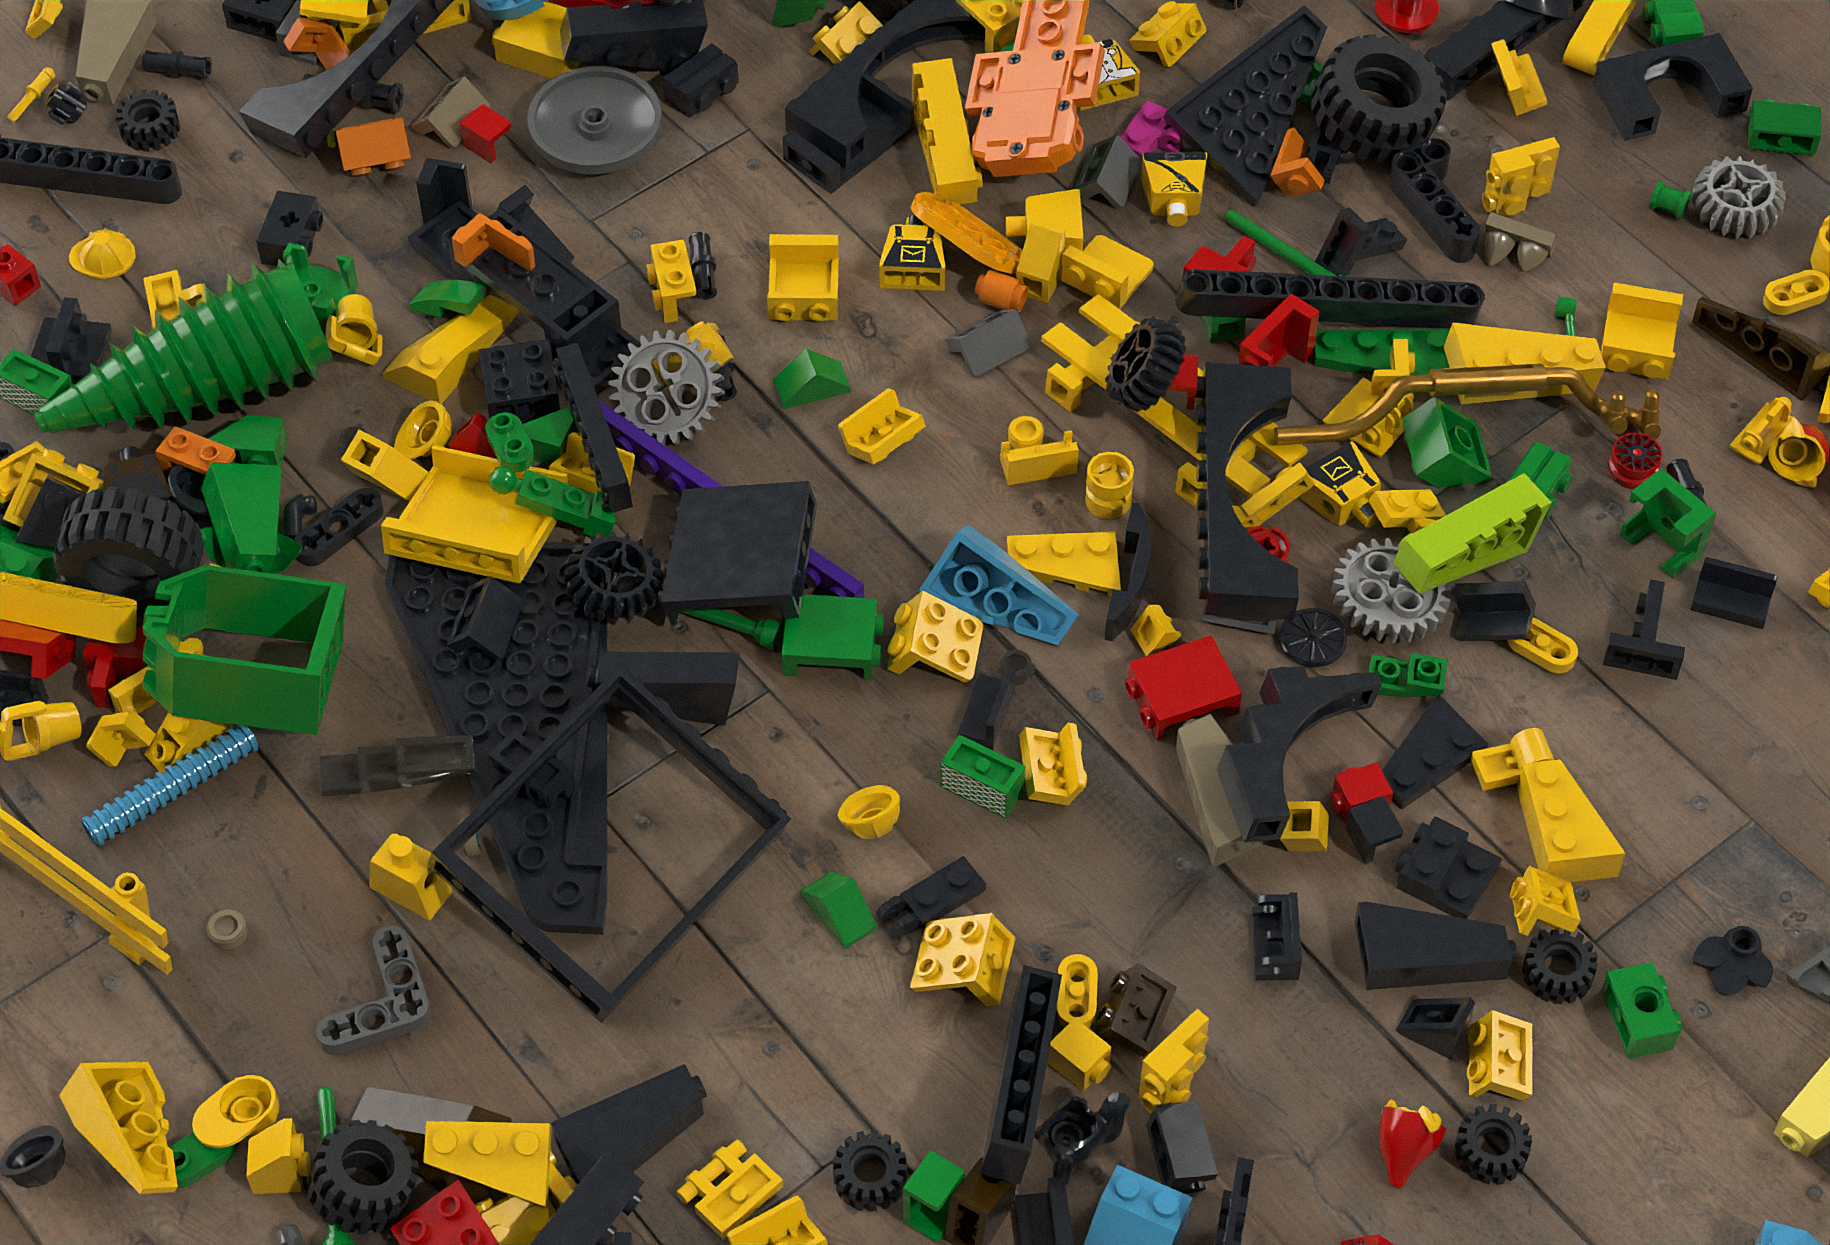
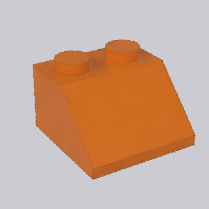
M402 117L335 129L344 171L351 170L352 176L372 172L371 166L384 164L385 169L405 166L404 159L411 158Z

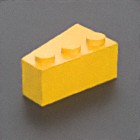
M1559 759L1523 763L1517 784V792L1538 869L1569 882L1618 877L1626 853L1563 762Z

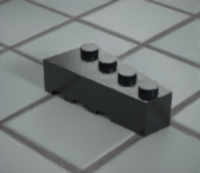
M691 0V3L674 5L661 1V5L642 7L641 2L628 3L627 6L619 9H612L610 4L571 7L566 9L560 28L564 60L675 70L699 53L708 22L703 0Z

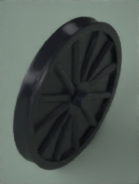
M1306 608L1296 611L1294 620L1284 621L1280 633V643L1284 652L1293 661L1304 666L1322 667L1332 664L1342 656L1346 648L1347 631L1341 620L1334 614L1318 608Z

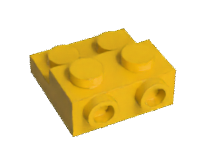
M1554 137L1492 154L1490 167L1486 172L1485 192L1482 193V203L1487 212L1501 216L1515 215L1525 211L1528 198L1540 197L1550 192L1560 149Z
M45 448L43 453L39 451L33 452L3 519L22 527L48 475L86 494L92 490L101 489L104 481L97 478L99 471L90 466L79 463L77 468L63 463L65 456L59 452Z
M1198 1009L1181 1023L1142 1062L1139 1099L1143 1107L1150 1114H1152L1156 1105L1186 1103L1191 1095L1190 1083L1194 1073L1202 1066L1206 1059L1204 1055L1205 1046L1209 1039L1207 1036L1209 1018Z

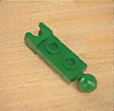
M505 466L495 468L489 475V485L497 494H508L512 491L518 493L515 504L584 528L583 533L595 537L598 532L602 533L605 537H609L616 522L614 517L616 512L611 513L609 506H604L600 494L602 492L597 490L596 494L529 470H526L523 478L519 479L512 469Z

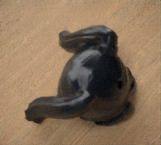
M1118 1091L1107 1096L1098 1112L1090 1110L1087 1106L1088 1102L1084 1098L1070 1095L1056 1108L1050 1118L1046 1119L1042 1125L1037 1126L1034 1138L1038 1140V1143L1043 1146L1048 1156L1054 1162L1052 1168L1053 1177L1064 1176L1065 1186L1069 1184L1071 1176L1074 1175L1075 1168L1086 1161L1100 1145L1113 1142L1120 1136L1124 1125L1125 1111L1130 1104V1099L1125 1093ZM1067 1139L1069 1143L1065 1144L1063 1143V1140Z

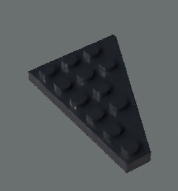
M1305 5L1169 108L1163 117L1197 152H1207L1206 161L1253 207L1259 204L1327 30V26Z

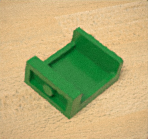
M803 595L800 617L786 619L782 647L783 676H798L799 664L863 668L864 679L872 680L873 666L880 667L881 645L875 644L876 636H883L884 614H877V599Z

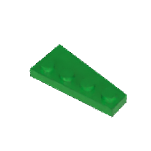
M1450 329L1317 330L1313 352L1314 365L1316 367L1360 374L1362 370L1368 372L1391 370L1390 354L1393 339H1408V352H1414L1415 371L1414 374L1410 375L1429 374L1431 369L1450 368L1443 348Z

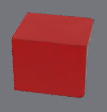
M482 104L460 122L463 146L487 162L492 163L496 160L494 142L511 129L510 121Z
M1183 354L1184 362L1178 370L1180 374L1176 375L1173 380L1174 385H1170L1167 390L1187 392L1186 409L1193 410L1197 391L1198 356Z
M478 411L453 433L448 445L453 450L497 459L487 440L485 429L487 419Z

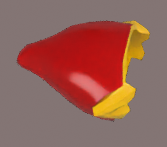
M1793 417L1786 428L1771 442L1768 450L1769 461L1775 471L1782 477L1794 481L1795 484L1814 488L1817 484V477L1828 462L1829 443L1824 433L1816 426L1800 424Z
M1391 1099L1382 1110L1379 1124V1143L1389 1182L1393 1187L1401 1189L1405 1186L1411 1172L1418 1168L1426 1158L1440 1147L1445 1137L1446 1128L1441 1125L1442 1119L1437 1113H1431L1427 1107L1422 1105L1419 1111H1412L1406 1107H1397L1395 1101Z

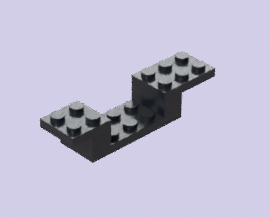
M460 200L453 203L408 236L409 246L451 280H464L485 284L486 294L493 289L544 330L545 339H549L553 361L555 358H558L557 348L578 343L596 394L606 387L609 381L619 377L611 369L612 367H623L624 363L619 359V354L628 357L632 354L628 344L631 343L637 348L641 347V343L621 328L619 301L501 208L488 218L499 221L507 230L517 236L525 237L532 244L535 267L531 271H528L491 247L484 250L467 267L456 262L452 237L460 227L465 226L478 215Z

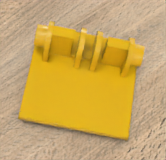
M1363 377L1322 420V423L1334 424L1353 419L1370 408L1382 394L1371 393V382ZM1413 393L1405 395L1398 405L1378 424L1362 434L1349 439L1381 458L1405 432L1401 418L1415 410L1413 408Z

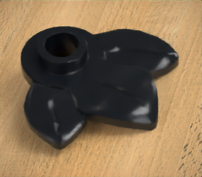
M1737 926L1730 929L1724 937L1706 938L1696 948L1693 955L1694 964L1713 969V984L1716 990L1724 996L1739 993L1744 989L1748 981L1759 987L1766 988L1773 975L1771 961L1761 952L1762 942L1758 933L1747 926ZM1742 944L1747 950H1742L1735 945Z

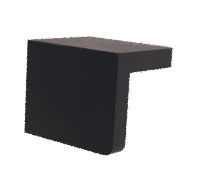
M1384 796L1352 807L1348 811L1345 829L1365 864L1373 861L1377 846L1399 839L1403 835V829Z

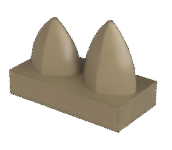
M1490 212L1486 222V236L1484 240L1486 262L1488 266L1497 264L1510 253L1515 245L1518 247V261L1524 272L1531 270L1543 262L1546 256L1551 258L1555 248L1556 234Z

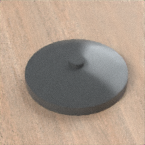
M605 66L578 68L551 79L535 94L529 106L527 118L530 139L537 152L554 166L579 174H604L631 166L651 151L658 141L662 129L661 105L651 86L640 77L628 71Z

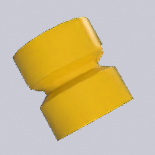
M1104 452L1093 457L1088 463L1085 503L1093 515L1103 519L1119 518L1127 513L1131 507L1134 468L1132 462L1126 456L1118 452Z

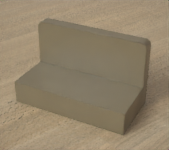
M463 76L448 83L411 127L419 136L434 130L444 143L452 149L462 140L460 122L482 104L490 107V104L471 82Z

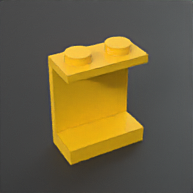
M1614 283L1608 304L1601 348L1605 369L1668 380L1675 357L1673 348L1683 294Z

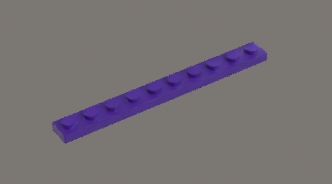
M599 401L615 446L633 453L635 461L640 464L645 472L658 476L667 483L672 491L680 494L683 489L723 487ZM810 548L805 583L809 587L818 588L828 596L864 598L863 583Z

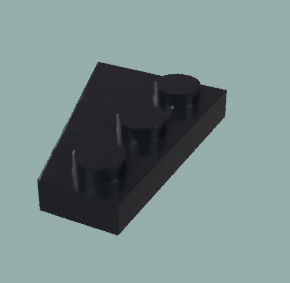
M48 475L15 542L55 547L65 511L74 500L86 493Z
M1440 695L1434 698L1382 770L1393 791L1392 801L1401 810L1470 764L1473 751L1488 748V743Z

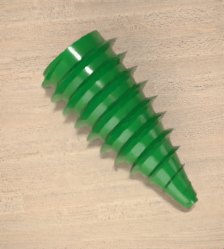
M278 259L277 268L264 273L251 262V278L243 284H239L230 274L226 273V291L216 296L203 284L202 302L192 308L181 297H178L179 314L171 320L166 319L155 310V328L145 335L132 325L133 342L121 350L110 342L111 357L99 367L90 363L91 372L75 385L70 383L69 389L42 405L40 411L34 413L42 433L50 431L52 434L99 424L105 429L107 423L126 421L134 430L136 419L151 417L163 429L165 413L178 412L191 424L193 407L205 406L217 418L218 401L231 399L243 410L244 393L256 390L269 402V384L281 381L293 393L294 376L306 372L318 383V366L333 361V357L293 264L288 263L285 265Z

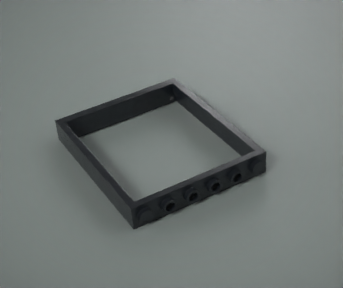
M619 666L431 852L427 866L602 1023L784 832L791 818L787 815L786 810L780 807L777 800L769 799L758 789L757 783L749 775L738 772L721 750L710 747L701 739L700 732L693 725L682 722L673 714L671 706L660 697L655 698L645 689L644 683L639 677H634L631 672L627 673ZM615 695L766 831L610 994L455 853Z

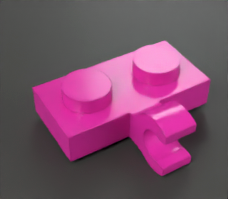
M1149 101L1145 102L1120 138L1141 159L1142 153H1153L1157 147L1167 152H1180L1184 147V143L1179 142L1182 138L1181 135L1163 119L1168 108Z

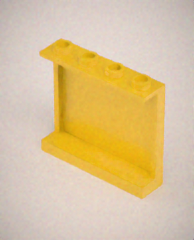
M433 445L431 448L433 467L400 518L386 517L381 525L384 553L521 583L558 519L515 504L518 493L512 491L508 494H497L489 485V475L495 468L501 466L497 459ZM533 466L527 469L568 484L567 474ZM525 471L515 473L517 478L522 479Z

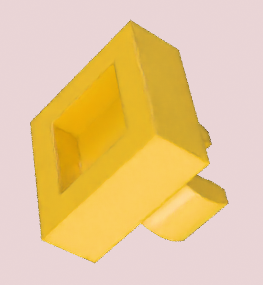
M1148 605L1130 629L1146 656L1162 652L1166 646H1173L1181 636L1180 631H1175L1172 626V618L1166 616L1160 605Z

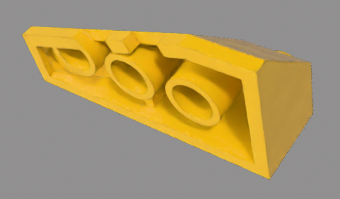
M490 294L479 303L470 315L458 314L403 349L385 369L382 377L427 400L438 401L442 404L479 361V349L490 348L517 316L519 310L512 304Z

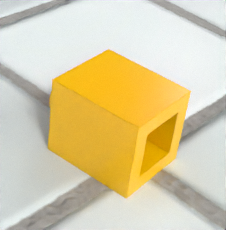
M1287 802L1290 818L1280 840L1288 851L1327 852L1329 814L1321 802Z
M1074 1018L1050 1042L1047 1063L1084 1092L1093 1082L1096 1084L1100 1083L1111 1069V1046Z

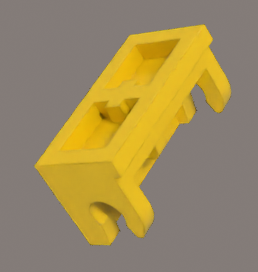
M1072 430L1064 431L1063 441L1010 450V442H1002L1000 460L1007 485L1077 474L1079 449L1077 442L1072 443Z

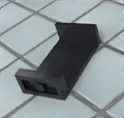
M865 73L862 76V97L859 109L868 127V151L849 168L844 169L835 160L791 130L782 137L783 160L832 194L915 129V106L907 98L901 97L889 89L884 82L876 80L868 73Z

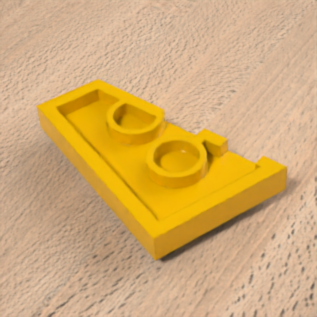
M1116 532L1007 536V554L1039 581L1052 583L1057 580L1075 585V589L1086 592L1089 591V588L1108 592V597H1111L1113 589L1121 591Z
M426 1121L424 1163L547 1208L552 1126L550 1123Z

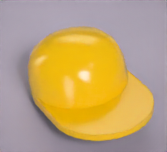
M246 1075L238 1077L224 1085L200 1105L193 1117L192 1127L194 1134L201 1143L213 1148L229 1147L240 1142L248 1135H257L276 1122L280 1110L278 1095L270 1081L261 1076Z

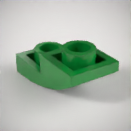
M464 280L432 282L426 284L409 303L410 310L439 318L447 309L470 315L486 296L485 284Z
M1415 653L1410 654L1408 661L1371 654L1368 673L1377 672L1382 682L1377 695L1398 697L1441 695L1444 692L1448 660Z

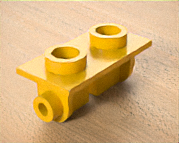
M1786 397L1775 398L1771 404L1767 402L1733 440L1729 448L1760 465L1768 456L1771 442L1793 419L1790 416L1791 401Z

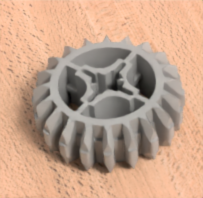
M1726 156L1722 162L1714 160L1710 166H1704L1698 178L1695 179L1691 198L1694 204V213L1700 215V223H1710V231L1719 229L1722 230L1723 236L1727 233H1732L1736 239L1741 234H1745L1751 239L1755 232L1763 235L1767 229H1773L1779 217L1782 216L1786 192L1783 191V181L1777 180L1776 172H1767L1766 164L1758 166L1755 164L1754 158L1750 162L1742 160L1741 156L1736 161H1732Z

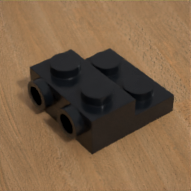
M1434 816L1429 825L1422 822L1413 838V843L1416 844L1413 852L1410 853L1405 850L1401 855L1395 871L1400 873L1397 889L1450 916L1469 919L1498 871L1502 858L1469 842V832Z

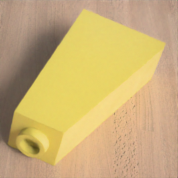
M1830 1058L1783 1112L1773 1133L1780 1138L1787 1148L1798 1151L1807 1158L1830 1144Z

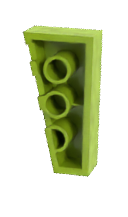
M1523 473L1417 532L1408 534L1401 540L1399 551L1393 564L1420 594L1527 553L1552 502Z

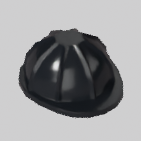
M179 464L172 468L168 477L169 487L175 504L190 514H209L201 490L206 475Z
M41 1126L21 1135L8 1147L0 1160L1 1175L11 1178L17 1185L25 1188L46 1185L54 1180L65 1161L66 1152L61 1133L53 1126Z

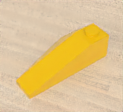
M149 1062L80 1063L59 1095L74 1127L139 1194L175 1192L178 1184L173 1151L167 1146L166 1140L169 1123L168 1120L163 1119L162 1113L165 1096Z

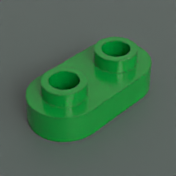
M499 413L489 418L485 425L487 440L499 464L509 467L515 473L529 469L535 462L534 447L520 419L511 413Z
M194 1132L170 1146L169 1148L173 1151L174 1161L185 1159L182 1165L175 1166L178 1188L192 1185L228 1162L237 1150V1143L229 1147L213 1148L201 1143L196 1138Z

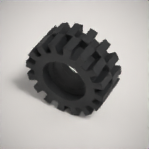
M146 89L140 90L141 95L139 96L133 92L129 94L130 100L125 97L121 100L122 106L117 105V113H115L122 140L124 139V143L128 147L132 144V148L137 151L142 146L144 152H150L151 146L155 147V151L161 149V143H164L165 146L171 144L170 138L175 140L178 136L177 131H180V122L173 99L171 97L168 98V95L164 92L159 95L158 90L152 89L151 94H147ZM148 117L158 118L150 123H138L140 120Z
M1551 928L1549 935L1544 929L1539 932L1538 938L1535 936L1532 938L1524 958L1522 974H1525L1524 981L1526 985L1533 983L1531 992L1534 995L1542 991V1000L1548 1002L1550 996L1555 997V1004H1562L1564 997H1566L1568 1004L1575 1002L1577 995L1581 999L1586 995L1587 989L1590 990L1598 963H1596L1598 956L1596 951L1592 952L1594 945L1590 940L1584 944L1582 943L1584 935L1580 932L1577 933L1576 937L1570 936L1571 932L1564 930L1563 934H1559V930ZM1551 956L1564 957L1573 963L1575 971L1570 975L1553 973L1546 967L1545 960Z
M1490 1104L1487 1112H1485L1483 1105L1476 1107L1474 1114L1470 1111L1465 1115L1464 1121H1461L1455 1141V1147H1457L1455 1156L1456 1160L1462 1159L1460 1167L1463 1171H1466L1468 1168L1471 1169L1469 1177L1476 1180L1479 1174L1483 1175V1183L1489 1185L1491 1178H1496V1184L1500 1185L1504 1184L1506 1177L1512 1181L1517 1177L1518 1172L1522 1173L1531 1151L1532 1135H1528L1530 1128L1527 1123L1520 1125L1522 1116L1519 1113L1510 1117L1511 1108L1504 1106L1501 1113L1497 1112V1104ZM1486 1133L1497 1134L1507 1141L1509 1150L1500 1156L1490 1155L1480 1149L1478 1138Z
M871 1130V1138H865L864 1131L857 1132L856 1141L849 1136L845 1139V1147L839 1145L836 1150L837 1157H834L833 1160L834 1184H836L838 1195L841 1196L843 1194L846 1204L850 1205L854 1201L855 1209L860 1211L863 1210L864 1204L869 1205V1212L877 1211L876 1204L881 1203L883 1209L890 1207L891 1198L895 1202L900 1198V1190L903 1191V1187L906 1184L907 1164L905 1152H901V1145L898 1141L891 1144L890 1135L885 1133L883 1138L879 1139L878 1131ZM864 1160H877L885 1166L886 1173L879 1181L863 1182L856 1177L854 1170L857 1164Z

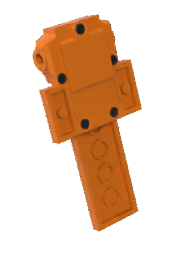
M1023 0L1013 51L976 54L965 110L969 116H980L972 139V153L979 166L989 170L993 177L1057 172L1058 167L1071 161L1077 152L1082 151L1084 142L1083 131L1076 111L1077 107L1095 106L1105 54L1101 43L1082 44L1090 0Z

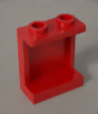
M1290 294L1240 344L1238 364L1275 367L1287 354L1305 364L1313 356L1319 310Z
M0 619V651L31 655V677L47 679L75 659L76 635Z
M1211 635L1129 662L1128 678L1124 679L1126 692L1131 700L1136 699L1140 707L1139 715L1145 729H1151L1156 740L1164 738L1165 728L1169 725L1217 709L1222 710L1225 718L1237 715L1240 712L1242 692Z

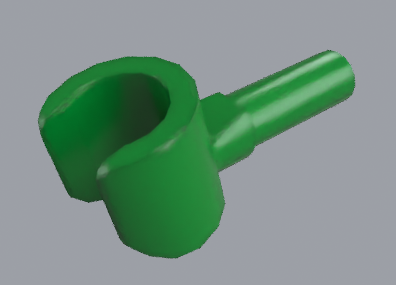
M1558 297L1554 317L1565 318L1567 336H1576L1574 327L1576 300Z

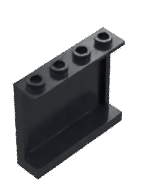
M809 481L682 490L680 504L675 506V532H671L669 538L670 558L664 563L665 585L664 589L659 590L658 596L660 609L666 612L671 625H677L679 610L779 604L785 619L800 617L817 510V502Z

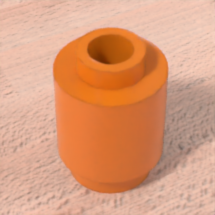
M989 270L986 275L981 274L975 287V294L979 295L978 300L980 303L1000 310L1017 309V312L1023 309L1029 292V287L1023 285L1022 280L994 270Z

